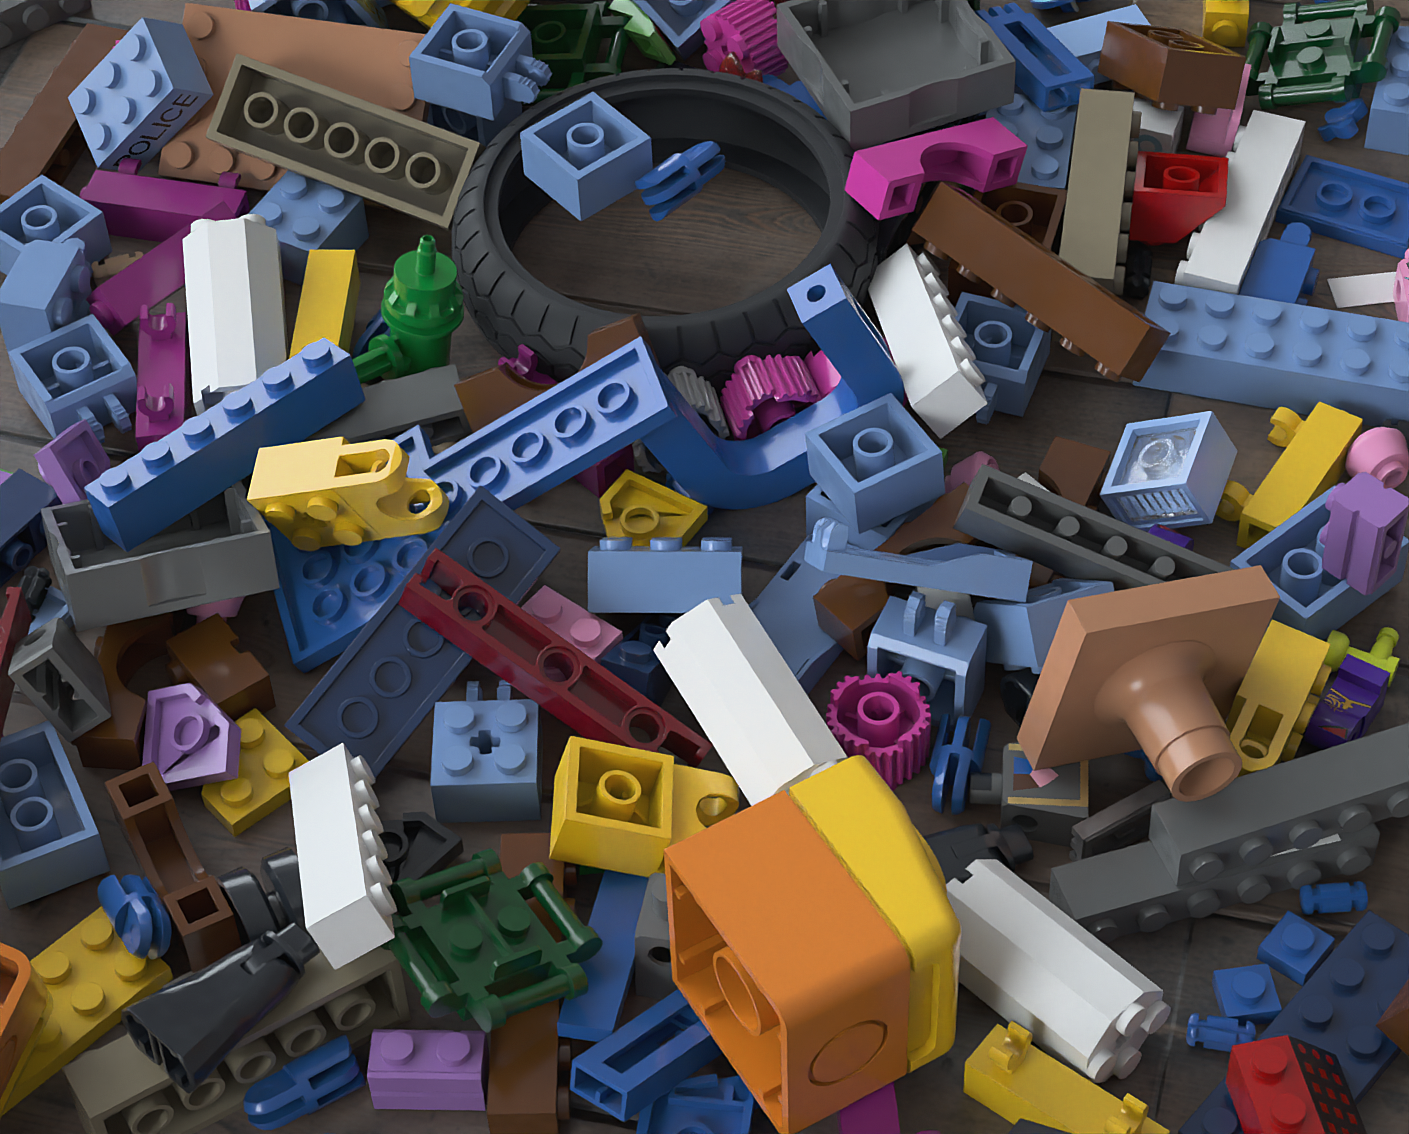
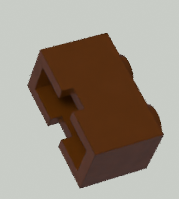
M219 613L165 641L170 662L165 664V668L174 686L191 683L201 688L234 722L254 708L261 714H264L276 707L269 674L249 650L241 654L235 650L234 646L240 644L239 639Z

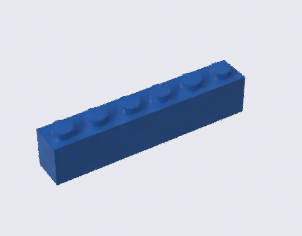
M324 337L317 342L310 343L295 356L279 366L268 369L255 381L239 391L228 394L221 402L199 416L188 419L181 427L159 441L146 445L141 452L119 466L106 470L98 479L83 487L102 533L123 550L129 552L253 473L259 448L300 443L364 402L366 399L351 355Z

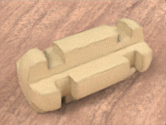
M136 251V256L130 258L128 253L104 259L105 264L98 265V261H94L91 266L97 287L141 258L143 253Z

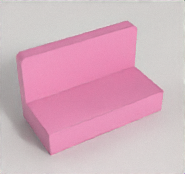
M1245 63L1235 110L1217 108L1216 115L1193 113L1186 149L1226 158L1228 151L1232 150L1240 123L1251 69L1250 64Z

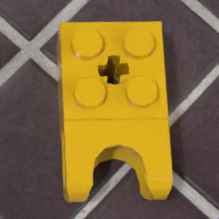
M343 436L259 448L247 496V501L268 522L272 523L295 547L306 551H315L320 547L341 544L355 546L365 541L428 533L441 526L449 509L447 494L433 480L406 477L410 456L395 441L383 439L350 444ZM431 501L428 507L420 513L414 514L409 511L410 504Z
M1273 619L1271 620L1236 694L1225 724L1230 733V740L1242 759V768L1237 777L1278 765L1281 760L1287 762L1294 759L1304 731L1319 703V697L1332 671V667L1323 664L1330 648V643Z
M570 736L555 774L549 859L648 878L653 873L665 874L664 849L706 829L705 826H712L734 815L739 807V786L733 777L723 773L674 764V756Z

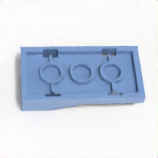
M823 517L816 522L812 541L807 540L804 561L822 572L1026 603L1033 561L1015 556L1016 554L1006 550L955 543L909 555H900L848 547L846 544L849 526L844 525V523H838V520H834V518Z
M813 532L805 538L760 595L749 604L750 609L807 695L844 649L818 626L813 595L827 581L836 579L840 574L822 572L804 561L807 540L812 541ZM848 543L846 544V546L859 548V546H853Z

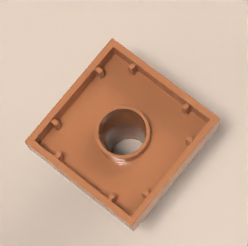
M1262 566L1247 567L1068 600L1017 736V740L1033 771L1143 749L1156 772L1163 777L1173 797L1179 801L1191 802L1201 800L1216 794L1228 786L1239 774L1242 768V759L1230 740V733L1224 722L1280 599L1278 592Z

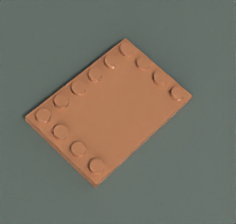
M186 3L182 24L214 95L162 148L158 175L164 178L218 185L222 172L240 173L241 180L237 188L269 192L288 171L224 147L205 137L237 53L427 123L430 102L414 98L409 62L410 54L426 34ZM363 199L364 206L389 209Z

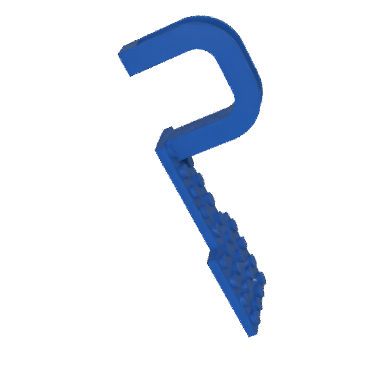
M829 264L787 288V291L802 324L841 375V379L828 396L754 438L742 441H728L717 437L659 368L649 345L641 336L437 455H434L428 434L419 425H416L392 440L410 456L406 473L407 478L431 479L447 494L449 509L438 529L424 534L365 541L355 546L341 544L320 547L315 551H306L295 547L272 523L268 522L263 515L261 516L271 534L280 587L274 589V594L293 664L305 674L345 651L480 485L514 511L640 438L690 497L711 507L732 510L755 508L777 502L816 482L809 472L805 432L889 393H892L899 403L903 405L904 384L896 365L890 358V353L884 339L835 269ZM431 501L410 504L409 511L414 514L420 513L428 507Z

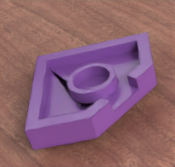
M86 419L68 427L34 454L42 478L54 488L63 504L88 499L83 487L98 479L106 470L111 469L110 459Z
M191 683L148 691L142 766L154 761L169 791L238 778L241 728L201 688Z

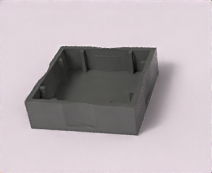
M790 0L777 4V46L827 120L841 133L855 151L1014 103L1016 60L988 23L983 21L972 10L967 0Z
M241 481L235 483L129 552L123 550L102 533L88 499L41 509L51 564L77 632L280 588L270 531L258 510L248 503L247 492Z

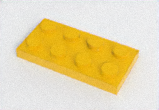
M102 906L30 961L52 996L53 1010L3 1115L122 1020L121 1013L124 1008L159 991L165 984L173 980L170 966L161 958L150 959L147 955L144 959H139L128 952Z

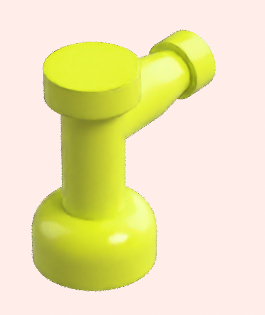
M1382 628L1370 653L1350 647V641L1346 634L1332 630L1327 640V643L1331 645L1323 664L1332 667L1331 672L1338 671L1346 655L1350 654L1389 672L1390 677L1387 687H1390L1400 661L1399 658L1391 656L1392 650L1398 642L1399 635L1392 628Z

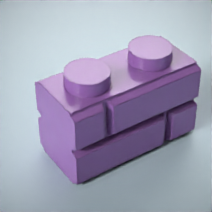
M1362 472L1355 475L1347 484L1339 483L1329 494L1325 508L1331 512L1330 519L1320 534L1319 542L1325 545L1322 568L1340 580L1346 578V584L1366 596L1368 594L1372 595L1396 572L1409 511V498L1391 487L1385 489L1382 481L1367 472Z
M373 1029L367 1079L374 1109L486 1111L490 1061L486 1032Z

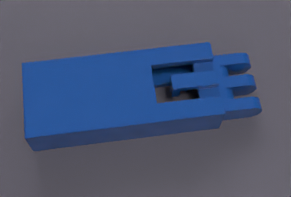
M1014 2L1005 4L1003 9L1000 6L991 7L988 13L984 9L974 11L983 21L988 23L1016 60L1015 83L1043 112L1079 104L1081 88L1094 89L1095 75L1032 13H1025Z
M677 989L613 1032V1034H610L573 1059L570 1090L625 1122L723 1052L683 994ZM675 1034V1037L672 1040L660 1046L662 1042H664L665 1040H667Z

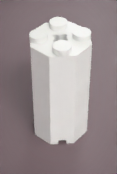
M247 214L238 219L219 221L200 219L191 224V233L183 238L193 402L197 416L221 402L228 394L239 391L255 381L268 369L279 366L289 359L279 240L276 229L266 226L265 218L258 214Z
M735 594L730 595L735 604L723 605L719 597L707 599L673 621L666 630L671 640L665 648L659 641L653 651L747 800L753 806L783 790L789 795V787L848 759V757L743 596Z
M976 859L965 868L973 874L971 878L963 884L955 878L946 884L947 897L961 924L959 982L1009 1023L1013 1021L1031 1032L1032 1041L1052 1058L1092 1083L1105 1082L1113 1074L1119 1079L1126 1078L1138 1065L1142 1056L1138 1050L1148 1034L1156 1032L1170 1014L1171 1007L1162 1001L1163 990L998 860Z

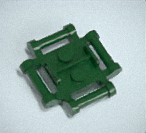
M608 0L594 1L592 4L541 5L539 2L529 3L515 21L522 22L530 31L533 58L549 65L548 67L553 74L545 86H537L540 91L533 103L530 102V104H524L521 101L522 106H534L540 101L575 85L614 74L617 76L619 73H623L621 66L627 45L632 42L623 28L630 21V18L611 16V12L608 9L610 6ZM602 38H611L605 63H595Z
M1342 0L1310 5H1301L1300 2L1285 3L1282 26L1272 27L1266 22H1256L1250 27L1247 36L1249 47L1245 63L1250 64L1251 69L1245 96L1258 95L1259 104L1263 111L1274 110L1281 106L1327 101L1339 103L1359 98L1363 83L1381 81L1387 74L1389 62L1386 57L1392 34L1398 30L1400 25V12L1391 6H1384L1379 8L1374 15L1373 0ZM1268 49L1267 53L1271 63L1268 72L1259 73L1265 50Z
M488 848L473 854L472 860L415 881L407 877L393 882L390 886V893L400 915H391L395 937L380 946L384 950L392 951L422 994L420 1003L431 1017H442L456 1011L463 1022L474 1018L485 1032H490L505 1026L506 1019L562 997L572 1000L587 994L589 987L588 979L579 963L595 956L603 943L592 927H585L554 887L552 884L554 877L543 862L532 863L524 868L518 876L508 879L502 871V865L497 853L493 849ZM440 895L438 905L427 908L422 902ZM535 897L567 940L556 943L526 903V900Z

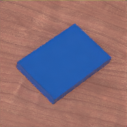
M1306 155L1277 208L1275 222L1285 225L1291 224V222H1302L1310 227L1313 233L1405 259V252L1409 248V184Z

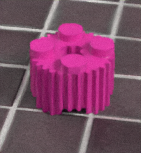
M736 0L700 21L703 36L706 38L704 44L708 47L706 49L707 52L703 54V62L709 71L733 74L755 81L761 75L769 73V75L779 76L785 72L789 62L777 46V19L773 17L777 13L774 2H769V0Z
M777 354L775 358H771V355H767L766 359L762 360L755 355H748L734 365L735 374L731 375V381L725 382L727 388L721 391L723 396L720 397V405L735 441H742L754 438L819 402L822 398L808 368L799 356L787 355L782 358L780 354Z
M898 671L896 674L888 673L886 678H882L880 674H876L875 678L865 675L864 680H860L859 676L850 677L847 675L844 677V683L838 681L836 689L830 691V704L827 705L826 725L848 758L856 755L866 757L892 791L896 789L898 784H903V778L910 780L912 779V772L917 774L920 772V766H925L926 757H929L931 713L929 704H926V697L920 696L919 682L912 683L910 675L905 678L902 677L901 671Z

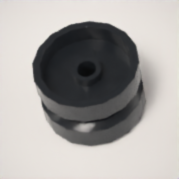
M285 847L262 857L260 874L266 893L254 873L242 866L217 877V883L234 914L242 946L258 938L261 940V936L267 931L277 934L290 923L296 924L313 939L305 924L298 857L291 848Z

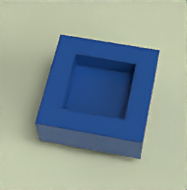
M1288 910L1259 945L1256 959L1265 964L1268 963V966L1303 987L1333 951L1335 938Z
M1268 963L1213 972L1212 986L1222 1017L1238 1019V1025L1246 1026L1247 1021L1260 1025L1272 1023L1282 1011Z

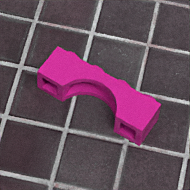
M994 117L858 150L854 152L845 191L878 221L914 211L921 184L924 182L951 181L972 187L982 193L1016 184L1028 145Z

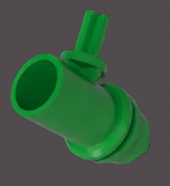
M431 235L422 236L417 250L403 254L395 262L394 275L386 283L381 303V315L385 323L390 327V337L381 334L372 338L368 346L369 352L352 359L360 384L378 376L385 380L398 379L424 372L430 368L444 367L450 364L452 332L463 321L464 296L462 287L456 281L457 268L454 262L444 254L437 252L435 238Z

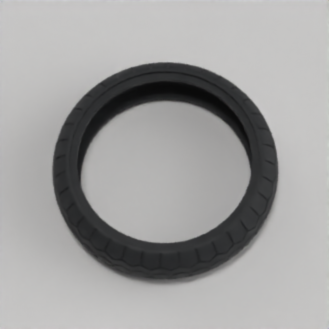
M680 68L651 69V71L647 72L646 69L619 73L617 76L614 74L600 77L558 92L516 117L488 144L470 170L458 197L452 228V259L457 268L456 281L462 287L463 301L471 318L482 335L502 357L505 356L508 360L512 357L518 359V346L524 344L538 357L535 371L550 376L557 383H561L577 374L582 367L587 353L589 333L599 327L631 315L609 312L573 301L539 282L513 256V247L523 229L543 207L553 200L550 195L524 175L520 132L591 92L596 93L651 137L653 163H662L673 154H682L699 143L713 141L721 148L716 155H724L725 157L724 168L754 176L783 191L801 205L812 217L822 233L808 256L792 272L758 294L721 308L699 313L675 316H641L659 361V368L667 376L672 369L678 366L693 369L697 378L702 376L705 382H710L721 404L720 397L723 396L721 391L727 388L725 382L732 380L731 375L735 374L734 365L748 355H755L765 360L767 355L775 358L777 354H780L782 358L787 355L799 356L804 362L810 351H812L814 357L821 351V348L802 324L787 288L831 264L863 308L869 296L868 288L878 266V257L874 254L876 253L880 220L878 221L845 191L855 150L850 147L841 133L829 121L794 96L765 83L722 72L714 73V71L685 68L683 71Z

